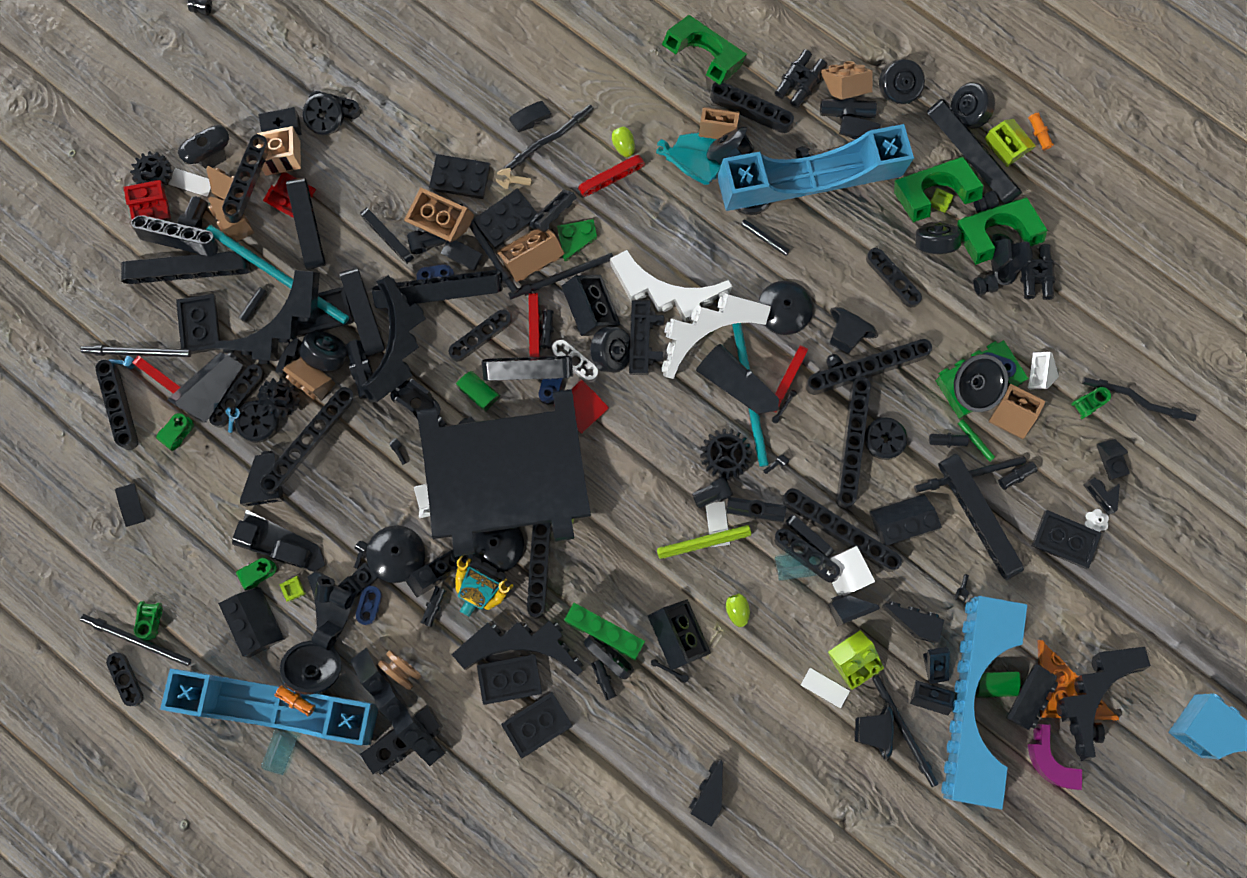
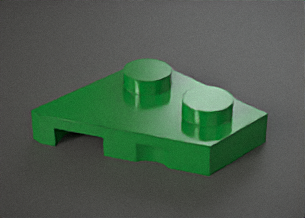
M593 219L557 226L561 248L564 252V262L568 261L569 257L576 252L583 250L587 244H591L597 239Z

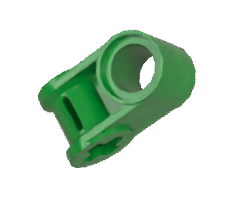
M1100 387L1072 402L1071 406H1075L1082 420L1108 403L1111 399V393L1107 388ZM1096 394H1100L1103 401H1099L1096 398Z
M181 413L174 414L158 432L156 439L169 450H176L190 431H192L194 427L193 420Z
M260 558L239 569L236 575L243 589L247 591L272 577L277 571V566L271 560Z
M145 601L139 602L134 626V634L137 637L152 640L157 636L163 612L162 603L146 604ZM149 626V632L144 635L143 629Z

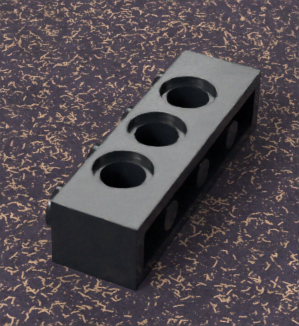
M426 707L415 715L433 738L441 733L439 729L443 725L431 707ZM395 730L360 753V756L373 775L377 773L382 775L390 769L389 765L394 761L399 763L407 757L406 753L412 749L408 746L404 748L399 746V737L396 735ZM384 748H388L391 752L390 758L387 760L381 754Z

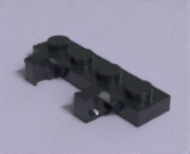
M632 300L629 375H648L649 365H653V362H663V351H652V348L649 347L650 329H653V325L664 326L665 317L664 315H655V312L651 311L650 300Z

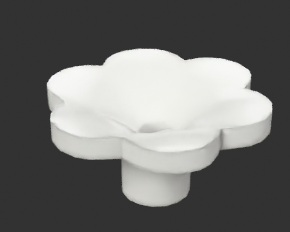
M1095 509L1093 512H1088L1085 515V526L1099 532L1108 529L1107 522L1109 517L1107 514H1103L1100 509Z

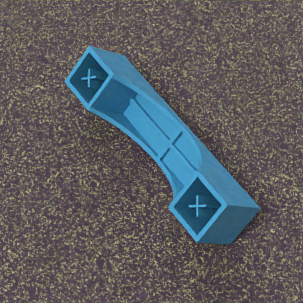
M902 124L870 130L844 146L805 158L773 159L764 156L761 152L724 158L717 179L725 210L730 211L899 178L903 176L913 161L914 156L905 125Z
M977 596L966 602L965 613H967V620L964 621L962 632L965 635L964 641H961L960 644L962 658L957 665L959 680L955 683L957 696L952 709L954 719L951 720L949 731L952 735L951 741L947 743L949 758L944 765L946 781H943L941 792L944 794L943 798L1003 810L1007 767L991 754L982 741L975 721L974 698L978 682L987 666L1004 651L1023 645L1027 604L984 596Z
M179 669L169 670L160 710L198 717L278 728L361 746L371 745L378 714V707L374 703L318 693L300 694L302 695L301 698L316 705L313 708L315 709L314 712L308 717L296 708H290L289 704L275 697L278 686Z
M1214 693L1195 694L1168 732L1201 758L1221 759L1235 752H1247V720L1241 716L1239 710L1232 706H1227L1223 703L1224 699Z

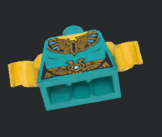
M460 556L457 560L458 568L455 583L458 597L464 600L465 603L459 612L470 617L475 607L484 611L501 604L507 592L513 588V584L506 587L505 581L507 579H504L501 583L494 581L475 569L468 567L471 562L470 558H468L466 563H463V556Z

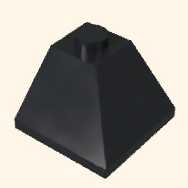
M842 594L831 598L832 603L828 604L837 626L880 609L877 604L852 596L843 597Z

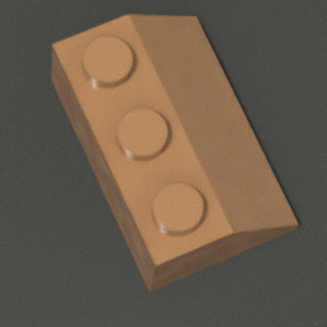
M420 187L404 221L452 243L467 232L475 215L468 208Z
M534 229L496 251L516 282L526 279L531 273L540 271L545 265L557 261L564 255L556 236L549 229L546 232Z

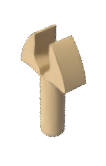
M505 168L497 172L498 175H505L509 178L504 181L496 179L497 183L505 189H508V185L511 183L531 185L532 183L531 178L513 176L510 173L511 168Z

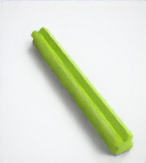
M749 525L671 544L657 548V554L659 559H664L750 537L751 529Z

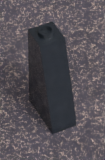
M220 352L171 395L167 401L206 423L243 365L237 361L239 358L228 352L226 355Z

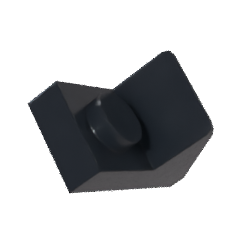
M1116 439L1096 444L1109 481L1130 474L1124 459V455L1128 454V451Z
M1096 477L1083 484L1107 515L1118 510L1120 484L1113 486L1108 491L1105 490L1103 482L1096 479Z
M948 647L927 650V653L923 654L929 684L949 681L950 651Z

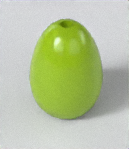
M624 126L615 129L612 132L614 147L622 156H632L635 151V141L632 132Z
M742 594L728 597L726 611L730 620L737 627L746 626L750 617L747 599Z

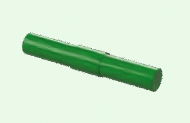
M962 419L957 423L988 461H992L995 456L965 420Z

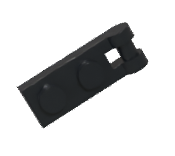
M562 190L531 219L530 227L546 232L549 224L556 220L577 199L575 193Z

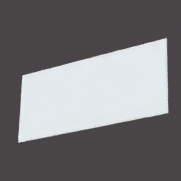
M176 168L172 174V179L169 181V185L206 197L211 189L208 178Z
M714 502L707 505L706 513L709 535L728 530L725 502ZM730 542L714 545L711 547L730 545Z
M811 668L801 683V686L839 708L842 707L850 692Z

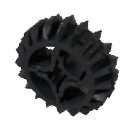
M723 428L722 434L715 430V436L713 434L708 435L710 441L707 439L703 441L706 446H701L700 450L706 453L700 454V458L705 459L702 461V465H709L706 468V472H709L711 469L713 470L712 477L718 473V479L726 475V479L729 480L730 474H732L733 478L736 479V472L743 475V469H748L747 463H750L752 459L747 456L751 455L752 451L746 450L750 447V443L743 444L747 439L746 437L739 439L740 432L735 436L733 435L734 430L731 429L729 434H726V429ZM727 440L733 442V444L726 446L719 441ZM713 445L719 454L714 461L710 455ZM738 448L741 451V461L739 464L736 462L733 454ZM722 451H724L725 453L731 451L729 457L725 456L721 458L723 454ZM721 463H727L730 466H733V468L725 469L717 465H720Z

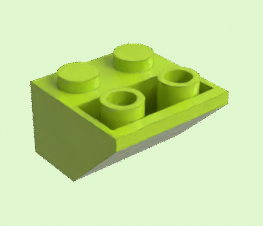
M1014 119L1004 120L992 128L984 139L1006 167L1036 147Z
M861 630L828 651L834 666L851 690L884 669L874 644Z

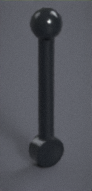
M795 390L789 392V397L777 415L773 416L772 422L774 424L779 422V417L791 399L797 395Z
M657 659L651 661L653 667L657 666L677 676L682 682L689 680L687 675H681L674 670L671 671L670 668L660 664Z

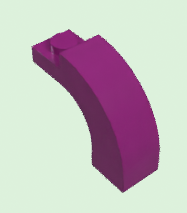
M1037 724L1033 731V738L1036 740V744H1028L1029 757L1036 771L1046 781L1055 786L1082 790V769L1066 768L1057 763L1050 750V725Z

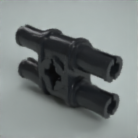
M804 49L798 59L790 64V68L786 74H783L782 82L775 91V95L783 99L791 87L796 89L797 92L790 101V104L795 108H799L804 99L812 94L813 88L820 82L821 70L825 69L828 65L825 60L819 59L812 70L806 68V64L812 57V53L807 49Z
M1040 245V260L1033 259V249L1030 246L1031 263L1021 270L1020 278L1024 289V299H1034L1036 297L1035 284H1041L1043 300H1052L1055 297L1054 283L1056 277L1054 276L1055 262L1051 257V245Z

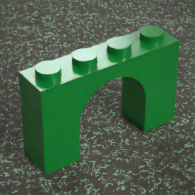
M691 15L686 16L667 30L662 46L676 55L689 46H697L710 52L715 59L712 60L706 76L719 85L741 68L747 56L741 49Z
M963 157L895 180L894 194L912 222L928 218L931 215V202L923 192L928 187L935 185L948 186L958 194L964 204L982 199L983 184Z
M1027 197L1005 205H999L987 211H981L969 217H963L957 223V227L962 232L961 241L975 265L993 259L995 246L986 233V230L991 226L1007 225L1012 227L1019 233L1023 242H1029L1030 246L1044 242L1048 231Z
M1004 340L999 343L994 341L987 346V350L983 352L978 350L970 355L972 357L990 352L1012 360L1016 365V372L1012 377L1008 378V385L1012 384L1017 387L1029 379ZM965 359L954 364L955 368L951 370L946 368L939 372V377L935 380L959 419L973 412L964 408L958 402L954 393L955 375L962 363L965 362ZM1004 365L1006 370L1009 371V367Z
M576 603L572 604L564 619L565 623L601 640L636 661L645 644L643 639Z

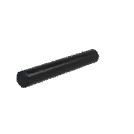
M746 219L742 221V227L787 256L790 251L788 248Z

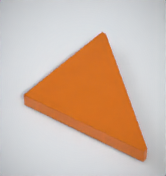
M1038 640V665L1056 675L1055 681L1058 682L1053 693L1049 692L1046 697L1049 702L1044 711L1040 709V718H1061L1057 714V702L1063 697L1079 696L1074 688L1075 679L1079 676L1043 640ZM1101 699L1094 720H1119V717Z

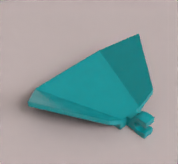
M699 133L680 135L673 148L662 139L657 144V146L664 148L659 147L656 150L657 154L666 156L667 161L672 162L687 176L704 185H709L713 179L717 178L721 164L716 160L707 159L708 148L717 139L699 137Z

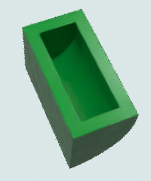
M473 371L466 373L456 383L457 388L485 412L501 396Z
M983 673L976 688V698L1017 696L1020 690V673Z

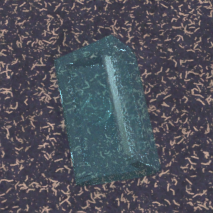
M790 555L775 557L778 580L780 581L816 576L814 572ZM811 557L809 559L810 563L817 565L815 557Z
M275 729L261 768L283 775L298 736Z

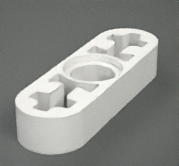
M558 340L553 344L552 351L554 356H566L562 351L557 353L558 346H565L564 350L569 354L568 356L580 358L581 362L579 365L573 366V372L584 381L593 382L597 379L598 369L570 344L564 340ZM584 363H586L584 366L588 371L593 370V376H586V371L582 368Z

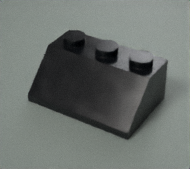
M575 275L561 286L581 336H593L603 327H618L621 325L601 275Z
M925 494L869 511L879 541L886 547L935 532L942 528L937 512Z
M261 587L238 593L218 603L242 657L250 658L285 640Z
M688 599L663 607L647 615L671 671L711 654Z
M1038 664L1033 665L1006 719L1026 730H1030L1031 727L1035 729L1040 719L1037 717L1040 709L1044 711L1049 702L1046 697L1049 692L1053 693L1058 685V682L1055 681L1057 676Z

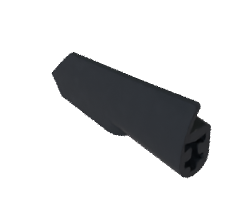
M722 344L715 346L696 368L699 374L755 413L762 414L778 411L779 398L749 369H746Z
M249 510L245 511L244 520H239L232 538V545L270 556L274 560L312 572L318 571L325 566L319 545Z

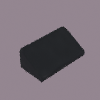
M916 680L910 704L949 715L953 709L955 692Z

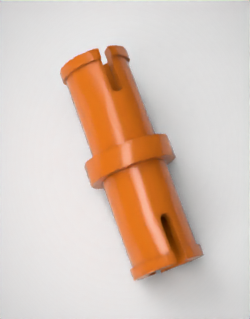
M1034 113L1029 116L1028 119L1035 131L1034 136L1038 138L1042 150L1053 147L1054 144L1047 132L1049 129L1044 125L1040 113Z
M283 685L275 692V697L289 704L290 708H296L308 717L315 710L313 708L316 705L301 698L302 695L293 693Z

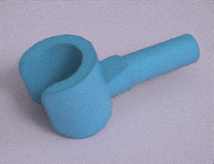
M126 356L124 361L109 359L113 364L123 365L129 369H133L135 366L132 363L134 359L130 356Z
M231 408L226 409V414L229 416V433L233 432L234 421L240 415V411L235 408L233 415H230Z

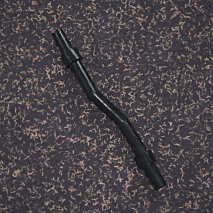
M589 104L580 112L577 111L572 115V119L560 129L535 141L521 154L515 155L513 160L503 169L511 168L513 170L516 166L522 165L526 161L525 159L538 148L563 136L576 124L579 125L584 121V117L594 110L592 105Z
M1083 378L1082 384L1096 388L1104 387L1109 391L1127 395L1146 410L1169 415L1170 418L1196 420V414L1182 411V409L1176 407L1169 408L1152 404L1131 388L1111 384L1102 379Z

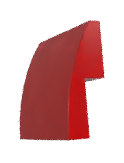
M282 172L275 186L271 185L263 202L294 218L286 181L297 178ZM308 185L310 196L312 198L316 189Z
M161 180L123 187L126 205L130 209L131 220L140 215L164 221L171 219Z
M581 379L571 388L577 430L580 434L609 408Z

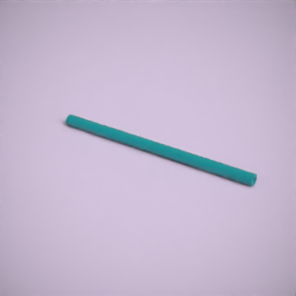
M209 225L206 230L212 232L216 240L291 289L293 284L292 278L214 226ZM318 296V308L342 324L347 323L349 316Z
M732 324L739 362L746 369L750 370L742 324ZM748 408L759 467L769 466L760 417L759 414Z

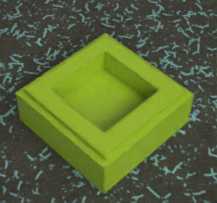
M937 188L930 201L931 207L945 213L954 195Z
M299 576L279 584L288 603L306 594Z

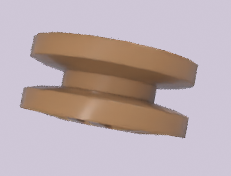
M389 650L386 655L391 660V663L388 664L381 660L378 666L404 688L411 690L414 686L408 680L411 676L419 680L422 675L403 658Z

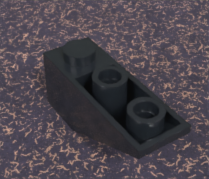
M452 549L411 573L406 583L414 595L419 597L457 571V560L460 556L455 557L454 550ZM463 555L462 562L466 563L468 559Z
M889 601V604L882 605V608L914 638L934 644L939 643L944 619L939 618V614L932 612L923 614L920 613L918 608L908 607V609L900 607L901 604Z
M720 759L718 762L714 761L708 771L711 773L708 780L704 779L698 789L701 791L698 798L694 797L688 807L691 809L689 812L691 815L711 827L722 809L723 761Z

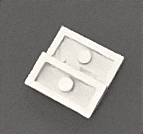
M857 546L829 558L840 568L838 580L832 582L838 596L841 594L845 596L875 582ZM834 570L828 571L827 574H834Z

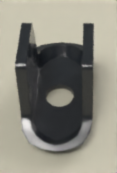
M214 125L196 133L179 146V157L187 164H200L204 168L208 166L213 168L227 160L224 148L229 142L228 131L222 125Z
M738 127L715 140L708 148L707 159L716 160L722 164L724 158L752 153L755 148L746 136L748 127Z
M1000 233L994 234L991 239L995 246L993 259L991 260L992 272L999 284L1009 285L1014 282L1017 273L1031 263L1030 243L1024 241L1014 244L1010 237Z
M842 307L830 309V313L836 321V326L829 343L837 349L849 354L861 339H874L878 337L876 328L856 314Z
M412 378L410 381L406 380L390 393L391 400L417 420V410L437 408V416L440 414L441 408L439 403L427 389ZM414 398L421 400L422 403L419 408L411 407L410 403Z
M887 702L880 715L855 718L854 740L858 743L879 748L884 761H888L893 753L894 710Z

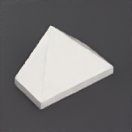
M1052 352L1033 353L1028 389H1048L1059 377Z

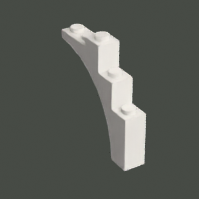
M627 250L610 258V265L631 302L632 300H642L648 294L658 313L672 309L675 304L683 321L686 323L689 321L693 322L691 316L693 310L697 309V306L706 308L712 305L714 300L723 297V294L730 295L732 289L729 280L702 288H684L670 285L645 272L633 260Z
M723 294V297H720L718 302L719 312L697 306V309L693 310L691 316L692 324L670 319V322H667L665 326V333H667V338L673 340L672 343L669 342L667 347L668 358L662 365L663 376L674 379L678 366L686 353L698 340L709 332L735 323L752 322L766 325L771 306Z

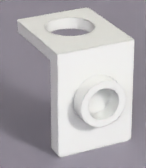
M427 484L414 486L419 506V518L428 517L430 512L427 511L430 510Z

